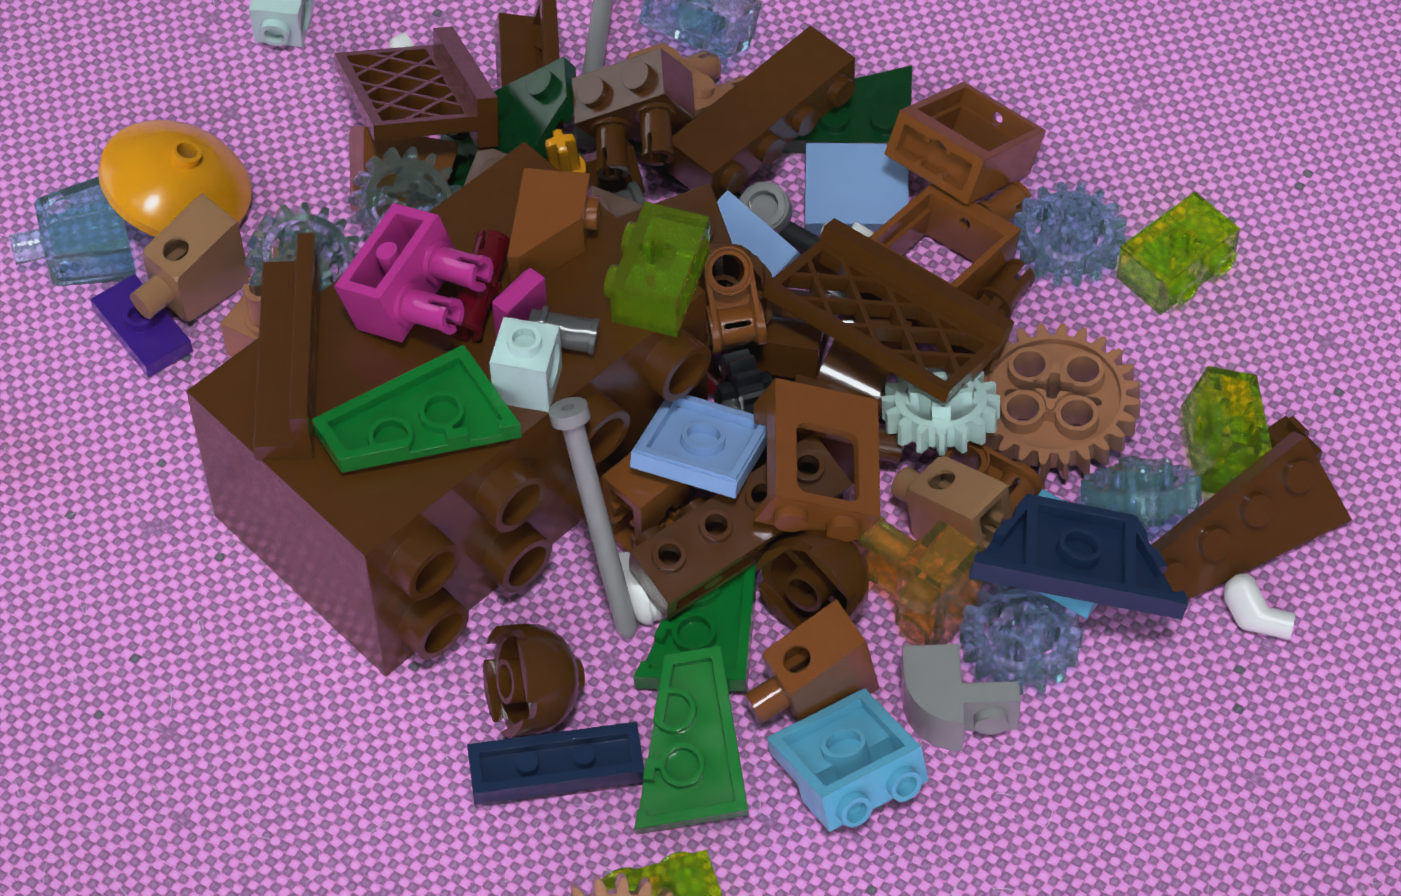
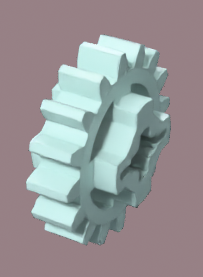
M931 368L928 370L945 381L949 378L945 369ZM983 371L978 372L946 403L934 398L897 376V383H887L885 385V396L882 397V420L885 421L886 433L897 434L900 446L907 445L912 441L915 442L916 452L921 454L928 447H932V449H936L939 456H945L947 447L953 446L961 453L967 452V442L969 441L979 445L985 444L986 433H996L997 419H1000V395H996V383L994 381L984 382Z

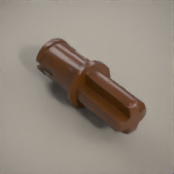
M1011 259L1007 261L1003 270L989 286H984L978 290L976 300L1010 319L1014 313L1015 303L1035 282V274L1029 267L1020 278L1015 280L1014 277L1025 263L1018 259Z

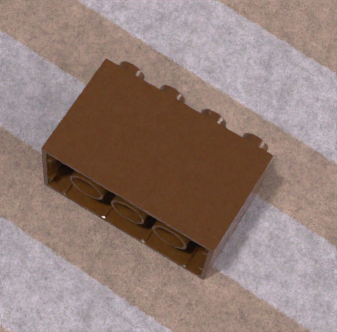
M523 142L432 209L430 213L439 215L456 250L472 254L476 235L480 230L484 229L487 233L485 241L489 229L499 231L511 239L524 168L559 170L527 143ZM601 205L598 230L588 231L585 252L545 276L547 305H550L551 312L600 319L594 355L561 348L563 367L552 404L569 397H581L587 401L591 417L584 425L603 493L602 475L631 453L664 399L676 401L687 394L708 401L707 369L711 361V351L707 347L706 292ZM507 257L499 282L502 284L500 294L510 285ZM339 279L320 292L315 417L463 344L491 382L489 362L497 339L492 303L485 319L481 339L477 342H473L471 339L473 331H471L469 342H464L449 334L442 333L440 330L415 324L401 343L356 329L334 288ZM444 281L436 294L448 298H457L459 289L456 288V284ZM259 338L186 391L215 517L385 677L415 653L423 660H430L448 650L463 633L468 623L469 610L499 586L507 593H514L528 586L547 565L552 553V544L582 521L587 525L563 432L552 427L548 412L507 405L521 424L522 438L341 473L316 435L314 440V459H255L253 441Z

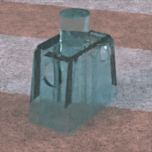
M98 177L39 197L34 202L39 228L9 234L15 264L19 265L46 259L52 284L56 286L120 282L133 274L137 276L125 221L105 198Z

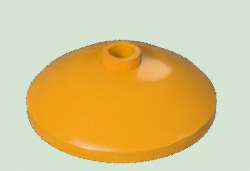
M150 120L129 125L111 137L104 147L99 161V183L111 207L132 226L154 237L202 193L238 222V225L245 218L251 203L252 186L250 177L239 157L213 134L184 122Z

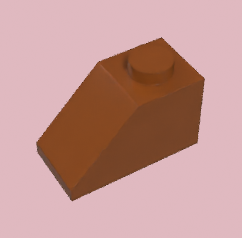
M524 168L507 255L510 284L529 268L545 277L585 252L588 231L598 230L601 214V197L592 196L590 173Z

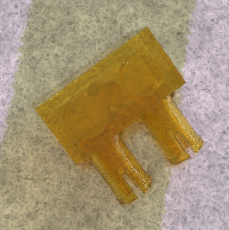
M882 516L869 530L862 532L859 545L870 550L864 557L870 572V582L895 598V624L899 626L907 638L915 643H925L926 645L948 644L980 609L982 581L968 577L974 556L978 551L983 552L985 549L942 520H939L922 539L920 538L916 541L888 523Z

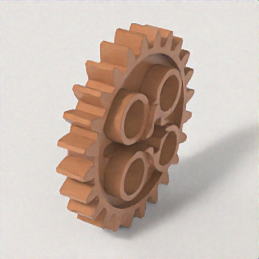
M1043 323L1038 324L1037 336L1029 337L1022 328H1018L1017 342L1012 344L1007 340L999 363L990 372L984 369L981 370L984 372V382L994 381L996 383V395H1000V419H997L996 433H986V443L984 445L993 450L998 449V453L1011 460L1016 459L1018 462L1029 467L1031 465L1038 466V473L1042 479L1046 478L1050 468H1058L1061 477L1068 479L1069 466L1077 465L1087 475L1090 473V459L1092 458L1103 465H1108L1110 449L1118 452L1125 450V436L1135 435L1136 419L1140 418V381H1134L1133 364L1122 365L1123 351L1120 348L1106 353L1107 338L1104 336L1092 343L1087 342V328L1084 327L1074 337L1067 336V328L1064 323L1059 325L1056 334L1049 335ZM1072 424H1080L1082 426H1073Z

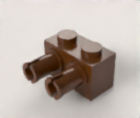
M659 48L572 78L574 124L596 140V175L599 178L619 180L618 168L620 169V176L623 178L630 174L627 140L641 136V160L643 163L652 166L664 165L663 154H665V161L667 163H671L675 159L672 126L695 118L692 72L666 51Z

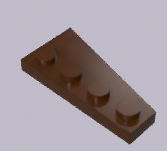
M1293 431L1151 545L1160 552L1168 565L1164 576L1173 591H1184L1189 600L1230 580L1234 575L1244 573L1351 521L1352 518L1306 437Z

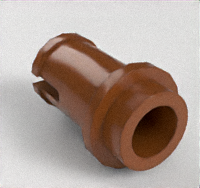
M1012 181L1006 188L987 201L978 200L976 202L1009 222L1023 212H1027L1033 206V201L1029 200L1032 197L1026 186L1018 181Z

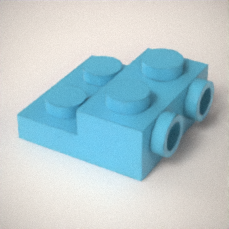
M865 688L767 737L771 755L798 784L802 802L829 832L844 824L848 827H857L863 824L870 817L873 809L892 799L900 802L908 801L919 792L923 783L929 781L922 747Z

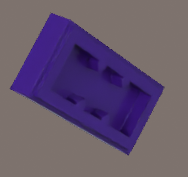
M133 274L91 298L90 301L93 311L149 378L193 352L191 340L165 309H162L151 319H147L135 308L130 299V294L143 283Z

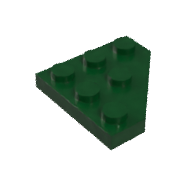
M562 57L494 91L498 97V146L490 148L508 154L525 142L542 157L546 158L545 141L549 139L552 131H554L560 121L568 124L574 114L572 78L576 77V67L570 61ZM468 132L440 134L441 140L459 142L458 151L444 190V201L464 186L478 150Z

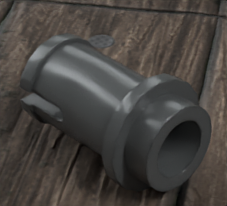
M544 305L542 310L531 309L529 321L560 327L561 348L594 355L600 325L599 318L591 319L551 312L550 305Z

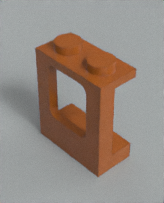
M775 378L754 403V423L767 426V497L754 510V521L774 525L777 529L785 532L823 530L826 531L827 538L838 539L844 542H858L880 518L878 399ZM796 432L808 435L815 432L817 437L853 444L854 501L808 493L798 486Z

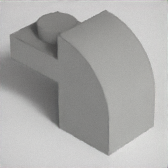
M959 644L902 646L900 676L903 711L911 728L923 740L942 749L963 751L964 731H977L985 735H994L1005 730H1018L1021 704L1019 681L962 683Z

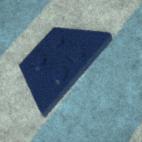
M1026 494L1015 507L1012 518L1004 520L995 531L993 539L983 552L978 551L973 558L968 578L1180 620L1183 619L1188 607V597L1185 592H1174L1166 580L1164 574L1168 565L1160 552L1149 543L1147 539L1148 533L1136 515L1032 494Z

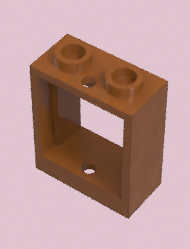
M963 81L901 109L884 155L968 205L1008 185L1012 181L1030 174L1046 130ZM996 112L1000 113L1002 116L1001 123L998 122L995 118Z
M931 183L869 238L928 271L904 257L903 254L925 234L974 262L952 283L937 275L935 276L977 299L978 290L984 286H989L1003 270L1007 261L1014 259L1022 229L976 202L968 205ZM964 218L968 220L970 226L964 222Z

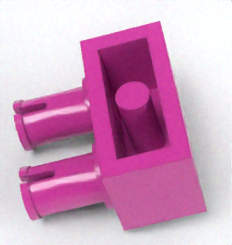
M393 203L337 281L334 288L357 330L402 343L415 324L440 330L445 334H454L457 331L456 326L448 324L446 321L461 326L464 318L463 302L457 298L436 294L446 281L470 288L473 291L482 292L486 289V285L476 281V279L490 283L493 275V263L487 256H478L456 250L439 215Z

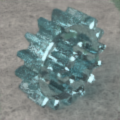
M413 146L404 153L402 158H400L395 147L389 148L383 154V161L377 156L372 157L365 164L368 172L360 171L353 180V183L362 190L353 191L348 197V203L360 206V210L350 218L351 224L364 223L367 230L360 237L362 243L367 241L393 203L430 212L462 188L461 185L449 186L446 181L453 171L449 166L438 171L433 167L436 162V155L431 153L421 161L418 159L416 147ZM397 173L396 178L393 180V186L384 185L382 188H376L383 177ZM404 196L406 197V203L400 202L398 199Z
M1058 182L1057 191L1052 194L1044 187L1038 188L1037 201L1025 197L1022 201V211L1016 212L1014 216V225L1022 229L1017 245V250H1020V260L1025 265L1035 263L1034 274L1037 278L1043 276L1046 272L1052 273L1055 285H1059L1064 276L1071 277L1075 286H1081L1082 276L1085 274H1089L1096 281L1101 280L1103 267L1114 270L1117 267L1118 255L1124 254L1127 222L1126 218L1118 217V203L1113 202L1104 205L1105 192L1102 190L1095 192L1092 196L1085 194L1086 187L1084 183H1079L1075 191H1068L1064 182ZM1041 223L1040 232L1036 233L1035 230ZM1101 234H1103V237H1104V238H1103L1102 241L1097 245L1098 236L1101 235Z
M307 202L301 203L296 214H293L286 204L281 205L275 218L268 214L263 217L258 226L259 231L254 230L247 243L253 250H250L244 260L245 266L257 269L249 283L251 286L262 285L263 262L296 261L297 233H314L321 270V292L331 285L329 279L333 273L330 268L333 264L337 263L338 267L336 280L342 276L357 255V253L352 252L360 242L359 236L345 237L342 232L348 221L344 218L334 224L328 221L329 208L325 206L318 215H313L310 213ZM279 238V254L277 257L272 258L273 242Z
M1138 456L1118 458L1119 463L1114 464V466L1108 467V469L1096 468L1095 473H1087L1084 475V480H1081V502L1083 505L1136 515L1145 527L1163 525L1164 520L1169 519V516L1175 514L1187 515L1188 509H1196L1199 507V502H1202L1201 475H1196L1195 469L1183 470V465H1173V462L1167 458L1147 459L1139 458Z
M996 584V593L992 596L981 589L977 592L976 606L967 605L965 607L964 624H961L960 643L964 644L963 660L965 663L976 662L975 677L978 680L991 674L995 677L994 682L1019 681L1020 695H1023L1025 685L1031 683L1034 684L1040 693L1046 692L1048 677L1062 683L1066 678L1067 667H1076L1078 663L1079 648L1082 646L1083 629L1078 628L1079 614L1070 609L1066 610V607L1036 591L1021 588L1009 589L1006 585ZM998 616V620L991 622L994 618ZM989 624V630L985 631L987 625ZM1058 641L1057 645L1053 649V642ZM1052 650V651H1051L1049 654H1047L1046 656H1045L1044 653H1043V652Z

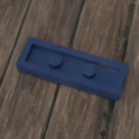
M637 721L467 744L474 805L644 782V763Z

